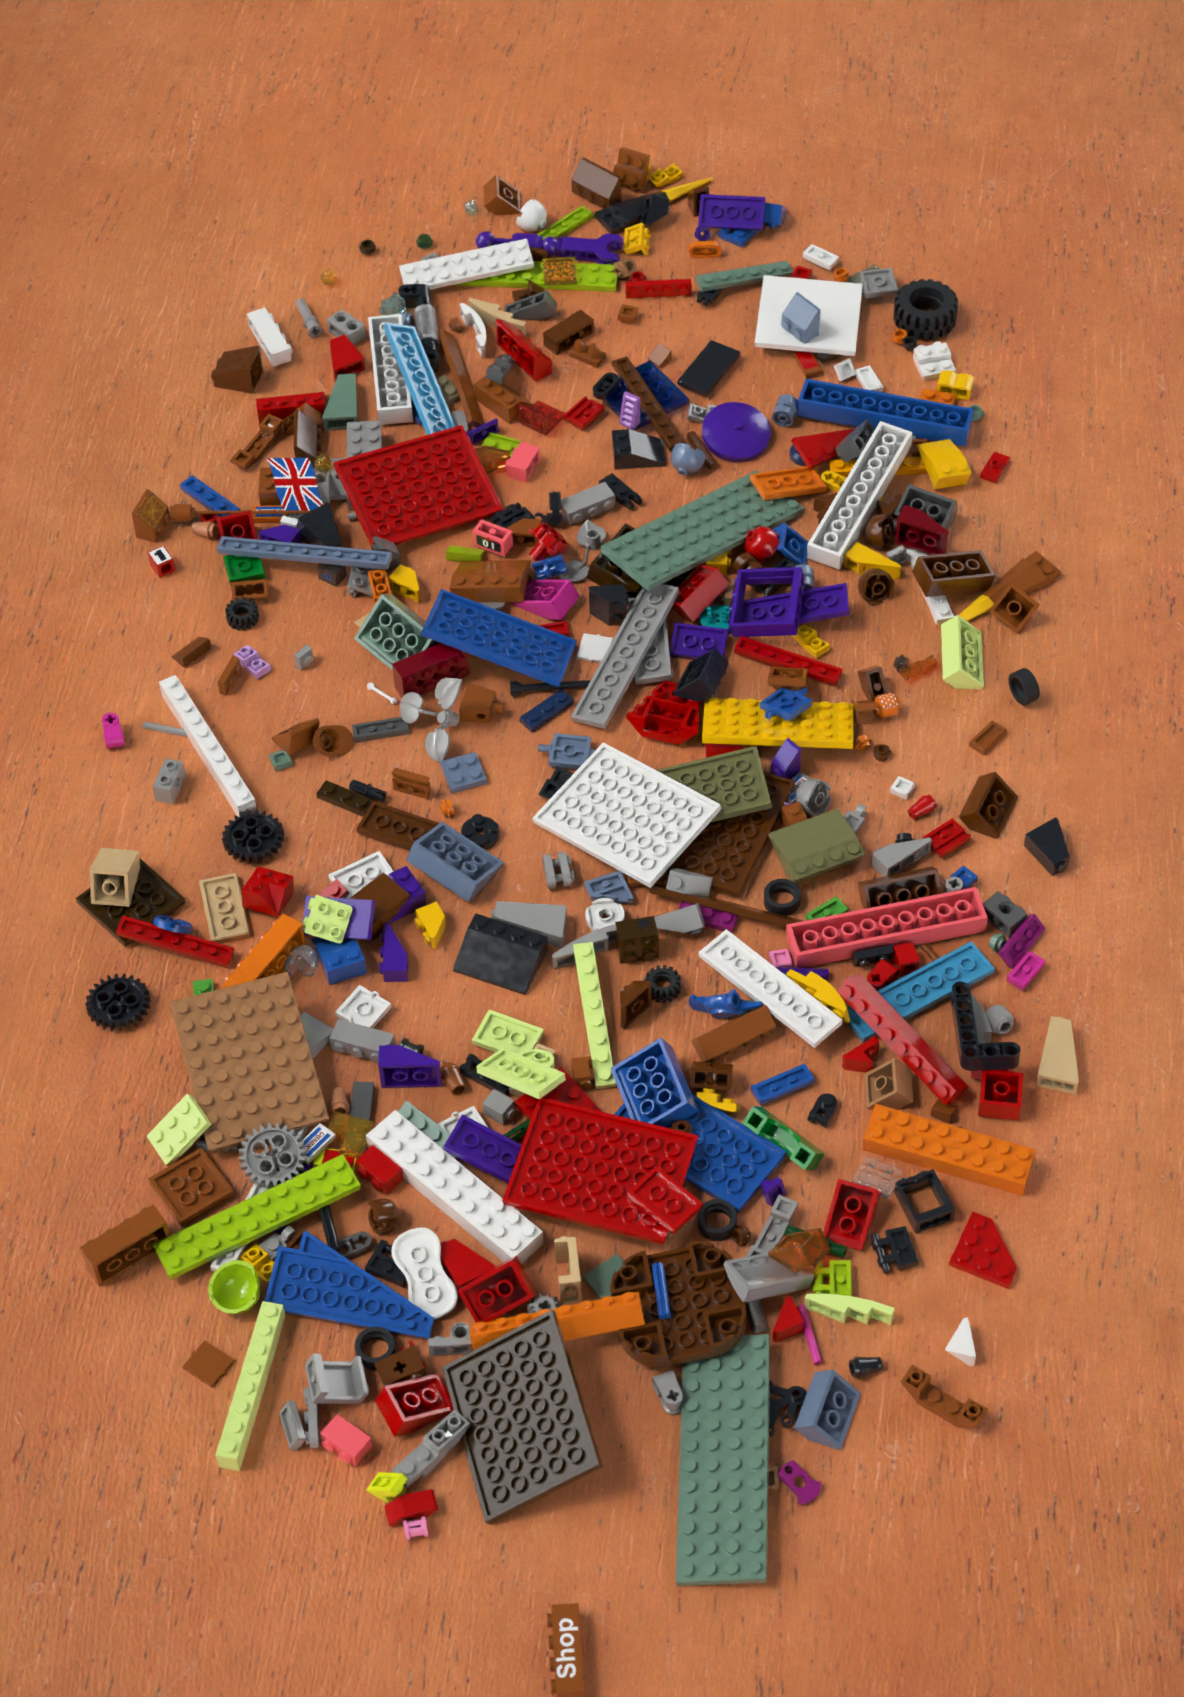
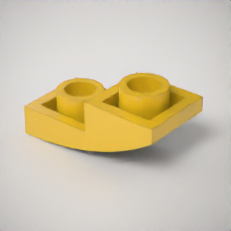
M673 163L663 171L660 168L647 178L656 187H662L675 182L683 177L684 174Z
M806 624L798 628L797 635H792L815 658H819L830 650V644L817 636V631Z
M703 1088V1092H697V1097L711 1106L726 1111L740 1112V1104L735 1103V1099L723 1098L721 1102V1094L715 1093L716 1089Z
M255 1244L243 1253L240 1259L252 1264L257 1271L258 1278L268 1286L274 1262L270 1259L267 1252Z

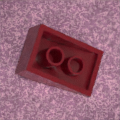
M904 505L897 518L895 544L930 555L946 554L949 531L922 510Z

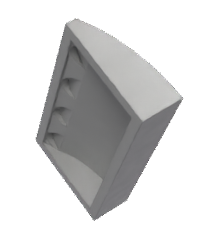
M791 1248L728 1260L724 1263L728 1278L743 1302L809 1289L815 1276Z

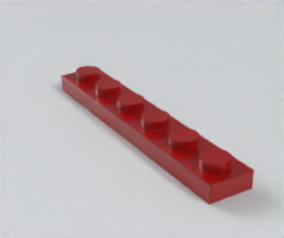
M744 636L740 637L734 648L735 654L775 667L808 669L807 677L833 686L837 685L843 674L842 668Z
M124 915L116 930L117 936L227 968L234 954L233 947L189 934L165 930L154 924Z

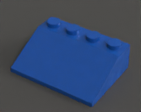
M662 1038L610 1068L630 1119L665 1127L672 1125L677 1120H685L699 1111L672 1046Z

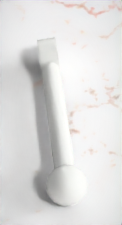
M373 683L367 684L368 690H374L378 694L390 700L391 704L397 703V699L395 697L392 698L389 695L382 692L381 690L377 689L376 687H374Z

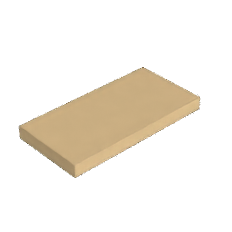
M237 873L199 880L211 941L225 943L249 938L250 932L245 909L242 907V895Z

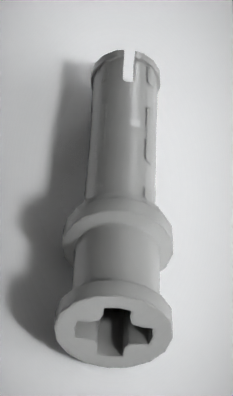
M301 298L302 303L297 299L295 304L304 319L303 325L308 329V335L312 338L320 336L322 328L318 325L317 318L312 315L304 298Z

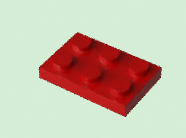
M655 1166L627 1192V1196L673 1234L703 1208V1203L658 1166Z

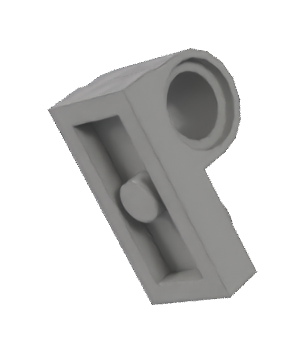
M458 1322L451 1327L450 1337L437 1336L428 1338L429 1356L466 1355L472 1352L473 1347L470 1340L469 1325L464 1322ZM458 1335H465L462 1338L457 1337Z

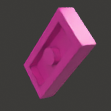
M1028 951L1007 976L1006 981L1023 991L1044 967L1046 960Z

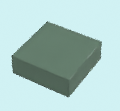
M284 750L269 754V759L275 772L293 766L290 756Z

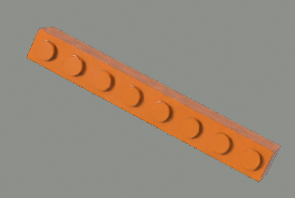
M626 1292L620 1296H606L600 1300H587L580 1304L562 1305L559 1308L550 1309L556 1312L564 1341L645 1325L639 1292ZM542 1309L535 1313H521L515 1317H502L495 1321L477 1322L474 1325H470V1340L473 1351L550 1310Z

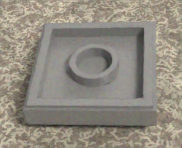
M892 268L859 272L860 282L863 284L862 288L866 299L897 295L899 290Z

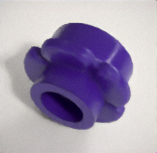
M699 226L696 228L694 235L698 241H705L710 238L708 227Z

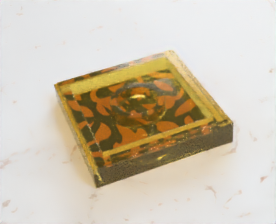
M575 257L542 259L544 285L577 283Z

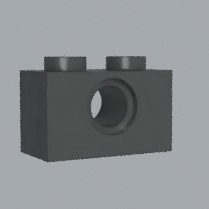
M999 891L982 903L988 917L987 921L1008 938L1015 933L1027 917V914L1021 907L1016 906L1009 897Z

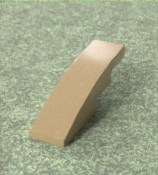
M469 298V307L480 316L484 323L496 328L495 320L500 319L513 324L526 336L525 321L513 319V313L501 311L500 305Z

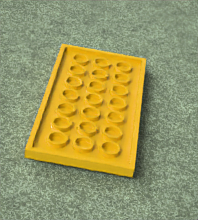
M712 697L709 700L705 699L702 743L782 746L785 740L789 738L799 747L853 749V704L812 702L810 708L789 721L777 715L769 720L768 718L766 719L764 713L767 711L760 709V702L763 700L752 698L747 700L736 698L719 699L717 697Z

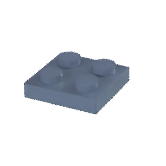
M476 752L440 761V766L451 794L487 784L486 776Z

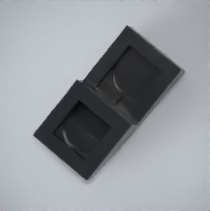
M557 766L551 778L546 780L539 792V796L550 800L574 773Z

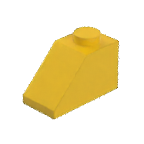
M400 564L388 577L390 590L419 604L420 590L416 573L411 568Z

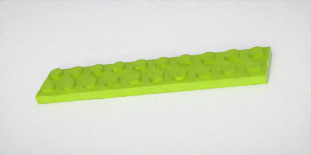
M533 261L534 268L454 284L460 286L528 288L529 279L544 289L616 292L618 276L614 273L613 264L574 263L575 283L546 284L544 264L563 262Z
M342 1154L293 1177L292 1180L285 1181L284 1184L281 1183L160 1240L154 1243L153 1246L169 1279L172 1280L360 1190L361 1185Z

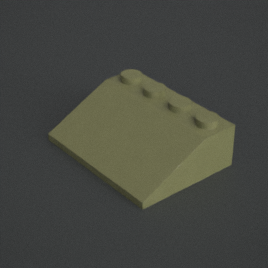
M838 808L768 834L787 879L795 884L859 862L865 855L856 834Z

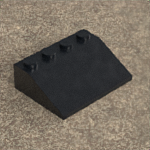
M475 913L464 936L453 972L526 995L548 952V937Z

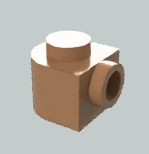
M626 258L613 264L614 273L619 279L627 277L636 271V263L632 258Z

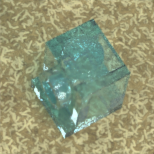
M393 292V296L381 302L380 314L384 316L406 313L405 300L396 292Z

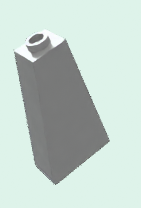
M496 901V909H492V919L547 936L548 945L563 948L567 920L566 905Z

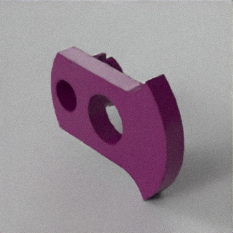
M794 1460L787 1462L778 1471V1477L797 1496V1505L807 1504L819 1494L821 1481L811 1479ZM790 1468L791 1470L789 1471V1474H787L785 1470H788ZM799 1476L803 1478L805 1482L803 1488H798L794 1485V1477Z

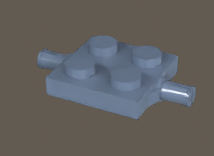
M554 733L553 741L550 745L539 744L538 752L549 753V767L558 766L560 768L577 770L595 750H591L590 747L591 737Z

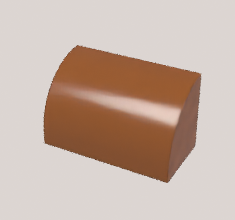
M267 579L231 582L233 601H236L235 598L241 600V597H245V600L247 598L269 597Z

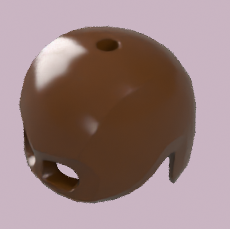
M376 1199L368 1202L371 1206L368 1219L373 1232L376 1234L385 1233L398 1226L400 1213L397 1205L392 1200Z

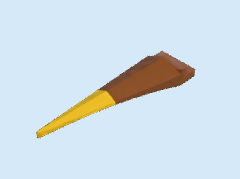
M1035 551L1027 558H1022L960 613L959 616L969 621L990 610L1011 582L1025 593L1047 586L1061 576V571Z

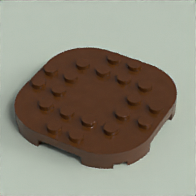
M691 1241L687 1242L688 1247L650 1255H647L645 1250L628 1257L622 1262L623 1266L617 1272H614L611 1279V1297L620 1296L626 1292H639L645 1325L618 1330L622 1347L632 1359L652 1367L672 1366L719 1356L732 1349L741 1340L747 1326V1313L745 1303L736 1293L726 1273L725 1261L733 1260L726 1250L723 1249L722 1251L714 1247V1244L710 1242ZM662 1262L664 1265L671 1315L670 1318L663 1320L658 1315L652 1269L653 1263Z

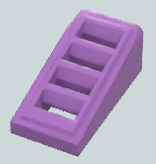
M625 391L620 413V425L634 430L640 423V397Z

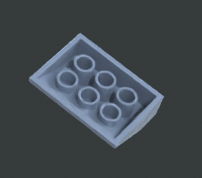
M444 822L439 823L416 840L406 859L415 868L420 869L430 878L435 879L445 888L450 889L468 902L480 893L504 864L503 861Z

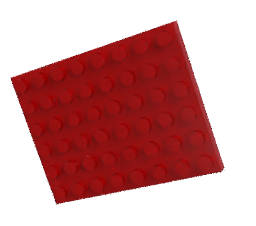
M463 425L335 461L333 465L371 546L375 536L398 545L494 516V513L503 511V507Z
M542 1097L537 1101L502 1202L507 1206L665 1245L669 1230L627 1196V1192L655 1166H658L683 1187L696 1148L698 1135Z

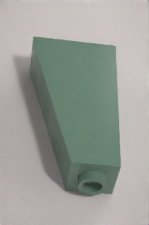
M355 374L338 375L323 414L324 431L346 430L347 422H358Z

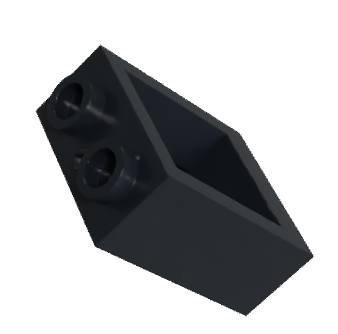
M934 1169L921 1171L915 1176L904 1177L895 1182L894 1194L915 1234L954 1220L955 1208ZM930 1186L940 1207L916 1215L905 1194Z

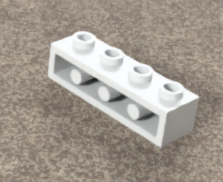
M266 308L247 313L248 326L271 365L275 367L292 361V347L286 343L285 335L280 333L279 325L274 323L273 315L268 313Z

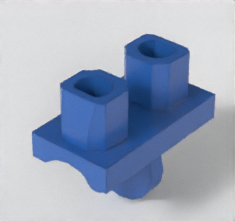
M562 555L531 564L537 580L552 578L553 576L568 572Z

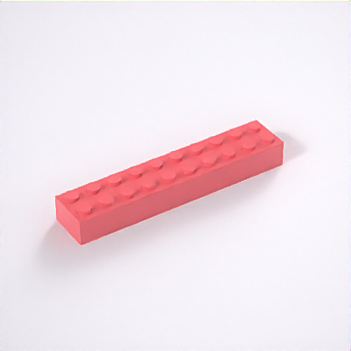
M976 887L787 924L786 940L795 968H806L851 959L854 952L887 945H892L893 947L900 943L913 942V945L916 946L986 932L988 917Z

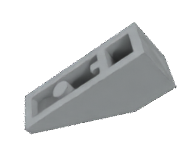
M924 838L889 844L882 849L879 848L873 853L872 867L883 877L897 874L931 851L932 840Z
M699 903L654 916L656 926L659 929L682 933L690 931V934L701 932V928L705 926Z

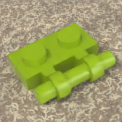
M829 1260V1268H823L821 1261L814 1263V1269L812 1270V1273L815 1275L813 1294L852 1296L851 1260ZM829 1277V1284H823V1278Z

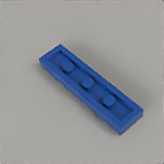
M193 475L180 484L182 491L210 511H240V508ZM216 514V515H218L219 517H222V516H227V515H231V514Z

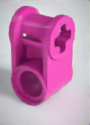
M115 713L105 714L102 717L106 749L125 746L118 715Z

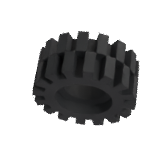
M241 597V600L235 598V602L231 600L230 604L228 603L226 605L227 608H225L228 625L233 629L236 627L238 631H240V628H243V631H245L246 627L251 629V625L255 626L256 622L259 621L258 607L255 601H251L250 598L245 600V597ZM240 612H247V613H248V614L243 615V616H238V615H237V614L240 613Z
M658 965L656 970L651 968L650 972L646 973L645 980L651 982L652 1001L656 998V1002L659 1003L660 1000H663V1003H666V999L671 1002L673 998L676 999L681 989L680 974H678L676 969L673 971L671 966L667 969V965H663V968H660V965ZM664 980L668 981L670 985L661 988L656 986L655 983Z

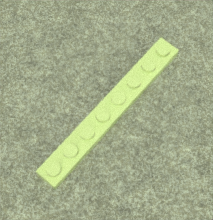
M593 942L573 944L589 1051L594 1070L595 1088L616 1087V1081L610 1069L613 1067Z

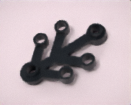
M770 1381L769 1394L781 1396L782 1398L778 1400L769 1398V1428L772 1429L769 1431V1437H772L775 1433L774 1426L780 1409L787 1405V1412L781 1416V1425L787 1429L793 1427L797 1407L803 1405L807 1394L803 1387L792 1386L786 1389L774 1386L773 1382ZM785 1419L791 1420L788 1423L784 1422Z

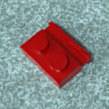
M584 396L564 414V420H568L570 424L584 430L604 412V406L592 399L588 400Z
M952 818L923 836V839L930 838L932 840L931 850L935 853L937 852L939 857L943 858L968 842L971 835L967 834L965 829Z

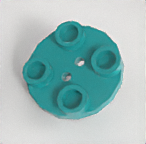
M712 605L705 608L700 616L701 626L728 629V619H731L729 606Z

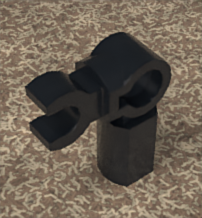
M549 492V506L552 513L544 515L538 512L535 513V517L540 516L542 518L541 523L544 522L548 525L557 526L563 521V515L560 513L562 509L561 492Z

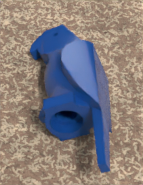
M735 989L731 990L730 993L708 997H699L693 994L689 999V1005L692 1010L710 1013L716 1019L741 1015L744 1011L762 1007L763 1004L761 1001L747 1002L740 999V995Z

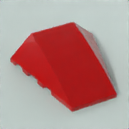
M663 681L652 691L650 696H646L643 699V703L637 704L634 707L633 712H628L626 718L642 737L679 745L698 734L699 702L675 696L673 692L678 683Z

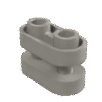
M558 852L557 859H551L550 854L542 855L548 889L556 888V882L561 881L563 887L571 886V882H574L575 879L573 870H569V866H571L570 855H566V852ZM559 866L560 874L555 875L553 867Z

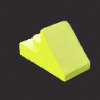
M379 1472L366 1490L388 1504L398 1496L406 1493V1488L403 1485L407 1478L402 1473Z

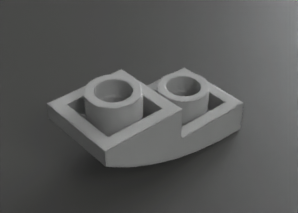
M690 403L686 420L703 423L708 412L716 406L709 404L707 408H703Z

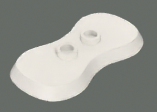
M422 1227L408 1230L399 1235L392 1246V1257L407 1279L408 1300L434 1317V1319L446 1315L457 1303V1289L441 1265L439 1238L432 1230Z

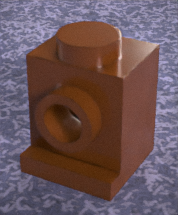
M592 1057L572 1058L573 1080L582 1090L591 1088V1080L594 1079Z

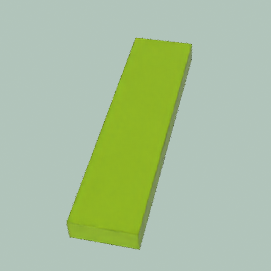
M582 205L537 235L543 236V239L552 236L558 240L559 237H564L593 218V212Z

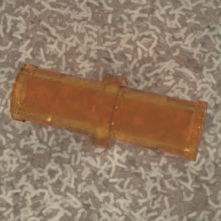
M930 655L921 661H915L913 665L901 670L902 677L907 675L904 680H909L916 675L924 674L926 670L937 665L936 658Z

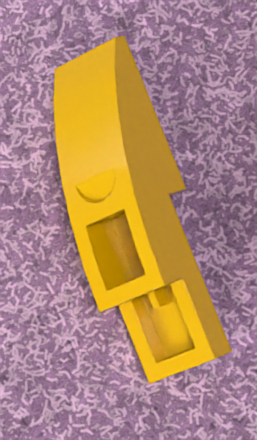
M792 969L786 973L788 978L840 1017L842 1021L850 1022L848 1010L843 999L826 980L812 971L807 976Z

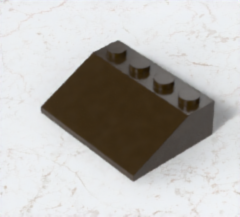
M625 523L611 541L635 530V528ZM602 552L590 564L586 578L599 586L625 584V590L630 592H637L641 587L638 582Z

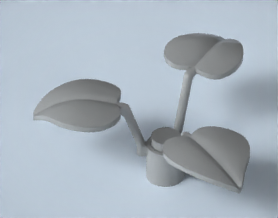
M588 519L584 522L577 534V542L581 546H586L584 562L582 563L578 560L566 562L568 572L559 575L561 580L580 582L586 579L589 567L586 566L589 549L598 550L600 546L604 545L606 532L603 528L593 524Z
M444 678L438 682L435 689V697L439 700L438 705L444 709L440 713L421 709L423 698L417 693H407L401 699L400 714L405 722H416L421 712L437 716L438 722L443 725L435 728V732L428 733L425 740L426 752L433 760L439 763L445 760L450 743L449 734L443 729H449V726L455 727L459 723V715L450 710L460 691L462 679Z

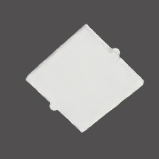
M584 633L577 653V659L589 661L590 663H601L613 638L600 636L599 634L591 635Z

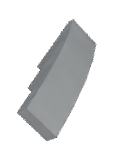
M615 924L586 934L552 955L553 969L576 964L573 944L593 942L594 953L609 950L608 943L616 942Z

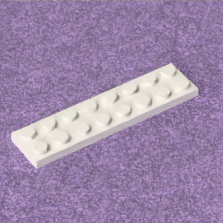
M527 239L400 265L399 268L403 285L426 284L431 290L534 268V263Z
M727 929L699 951V957L755 1002L761 1001L763 1003L762 1006L766 1005L774 1017L812 1047L818 1046L842 1025L840 1017Z

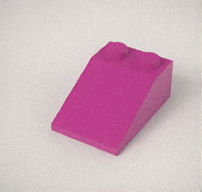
M530 580L526 587L524 602L512 603L516 607L545 619L561 620L580 596L571 580Z

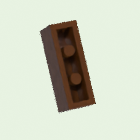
M582 310L577 311L543 332V345L554 354H560L574 345L576 340H582L594 332V319Z

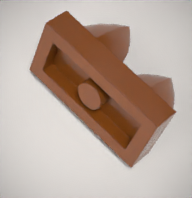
M578 339L569 350L570 357L596 368L606 359V353L600 351L595 342L588 346L581 339Z

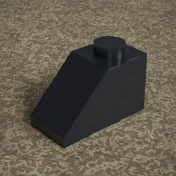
M655 194L647 196L644 201L641 223L648 227L666 216L670 208L669 199Z

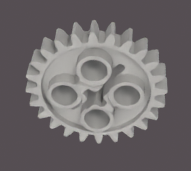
M268 1123L267 1129L260 1125L259 1132L252 1129L253 1136L246 1135L248 1142H241L243 1147L239 1149V1154L242 1155L239 1157V1162L243 1163L240 1165L241 1170H246L244 1172L245 1177L251 1176V1183L258 1180V1187L265 1183L266 1189L269 1188L270 1184H273V1186H277L278 1183L284 1184L286 1180H292V1176L296 1177L299 1175L297 1170H304L302 1165L306 1163V1158L303 1157L306 1155V1150L302 1149L305 1147L304 1142H299L301 1140L300 1135L294 1136V1129L287 1132V1125L280 1129L279 1123L276 1124L275 1128H272L271 1124ZM266 1140L269 1141L272 1153L276 1156V1163L280 1169L279 1172L276 1171L273 1159L269 1156V1149L265 1143ZM280 1140L284 1143L281 1146H275L274 1142ZM257 1148L264 1149V1151L259 1154L254 1152V1150ZM286 1158L291 1160L289 1164L281 1163ZM264 1166L271 1167V1170L267 1172H264L261 1169Z

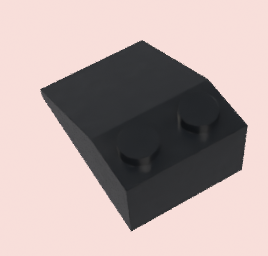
M630 429L612 430L615 470L666 466L664 442L661 438Z

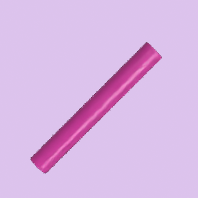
M799 1305L797 1309L804 1320V1333L814 1365L822 1364V1359L806 1306Z

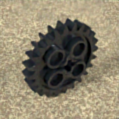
M249 810L248 815L241 812V817L235 815V821L229 820V825L224 826L225 831L222 832L224 849L228 851L229 856L233 855L234 860L240 858V863L245 859L248 864L252 860L258 864L259 859L265 862L266 856L272 858V852L278 854V848H282L281 842H284L282 823H279L278 818L273 819V814L267 816L266 811L259 814V811L256 810L255 814H252L251 810Z
M116 973L113 979L108 975L107 981L100 979V985L93 984L95 990L89 989L90 995L86 996L87 1002L85 1003L87 1014L92 1022L95 1021L97 1027L102 1024L103 1030L108 1026L111 1031L115 1027H118V1030L121 1031L122 1026H125L128 1030L129 1024L137 1026L136 1020L143 1021L142 1015H147V1009H150L149 1002H151L149 990L148 988L146 989L145 983H141L139 978L134 980L133 975L126 978L124 973L119 978Z

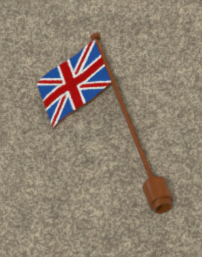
M266 458L272 469L276 492L283 510L251 511L252 514H306L323 505L318 491L315 471L309 458ZM174 504L169 509L170 520L175 522H192L196 514H235L244 512L196 511L192 504Z

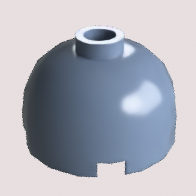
M677 443L671 452V464L680 475L686 476L687 474L697 473L705 462V453L696 448V451L690 449L692 445Z

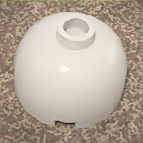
M530 199L522 207L521 217L518 216L516 220V225L522 230L535 232L546 225L547 211L541 202L536 199Z

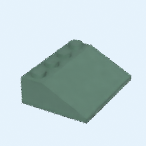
M381 594L354 637L357 642L391 670H393L392 663L440 644L438 641L421 635L426 622L391 594Z

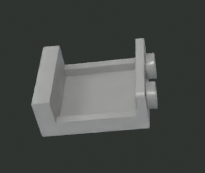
M312 1354L305 1364L312 1403L361 1404L369 1393V1385L366 1383L365 1367L362 1364L361 1356H355L351 1362L322 1361L321 1354Z

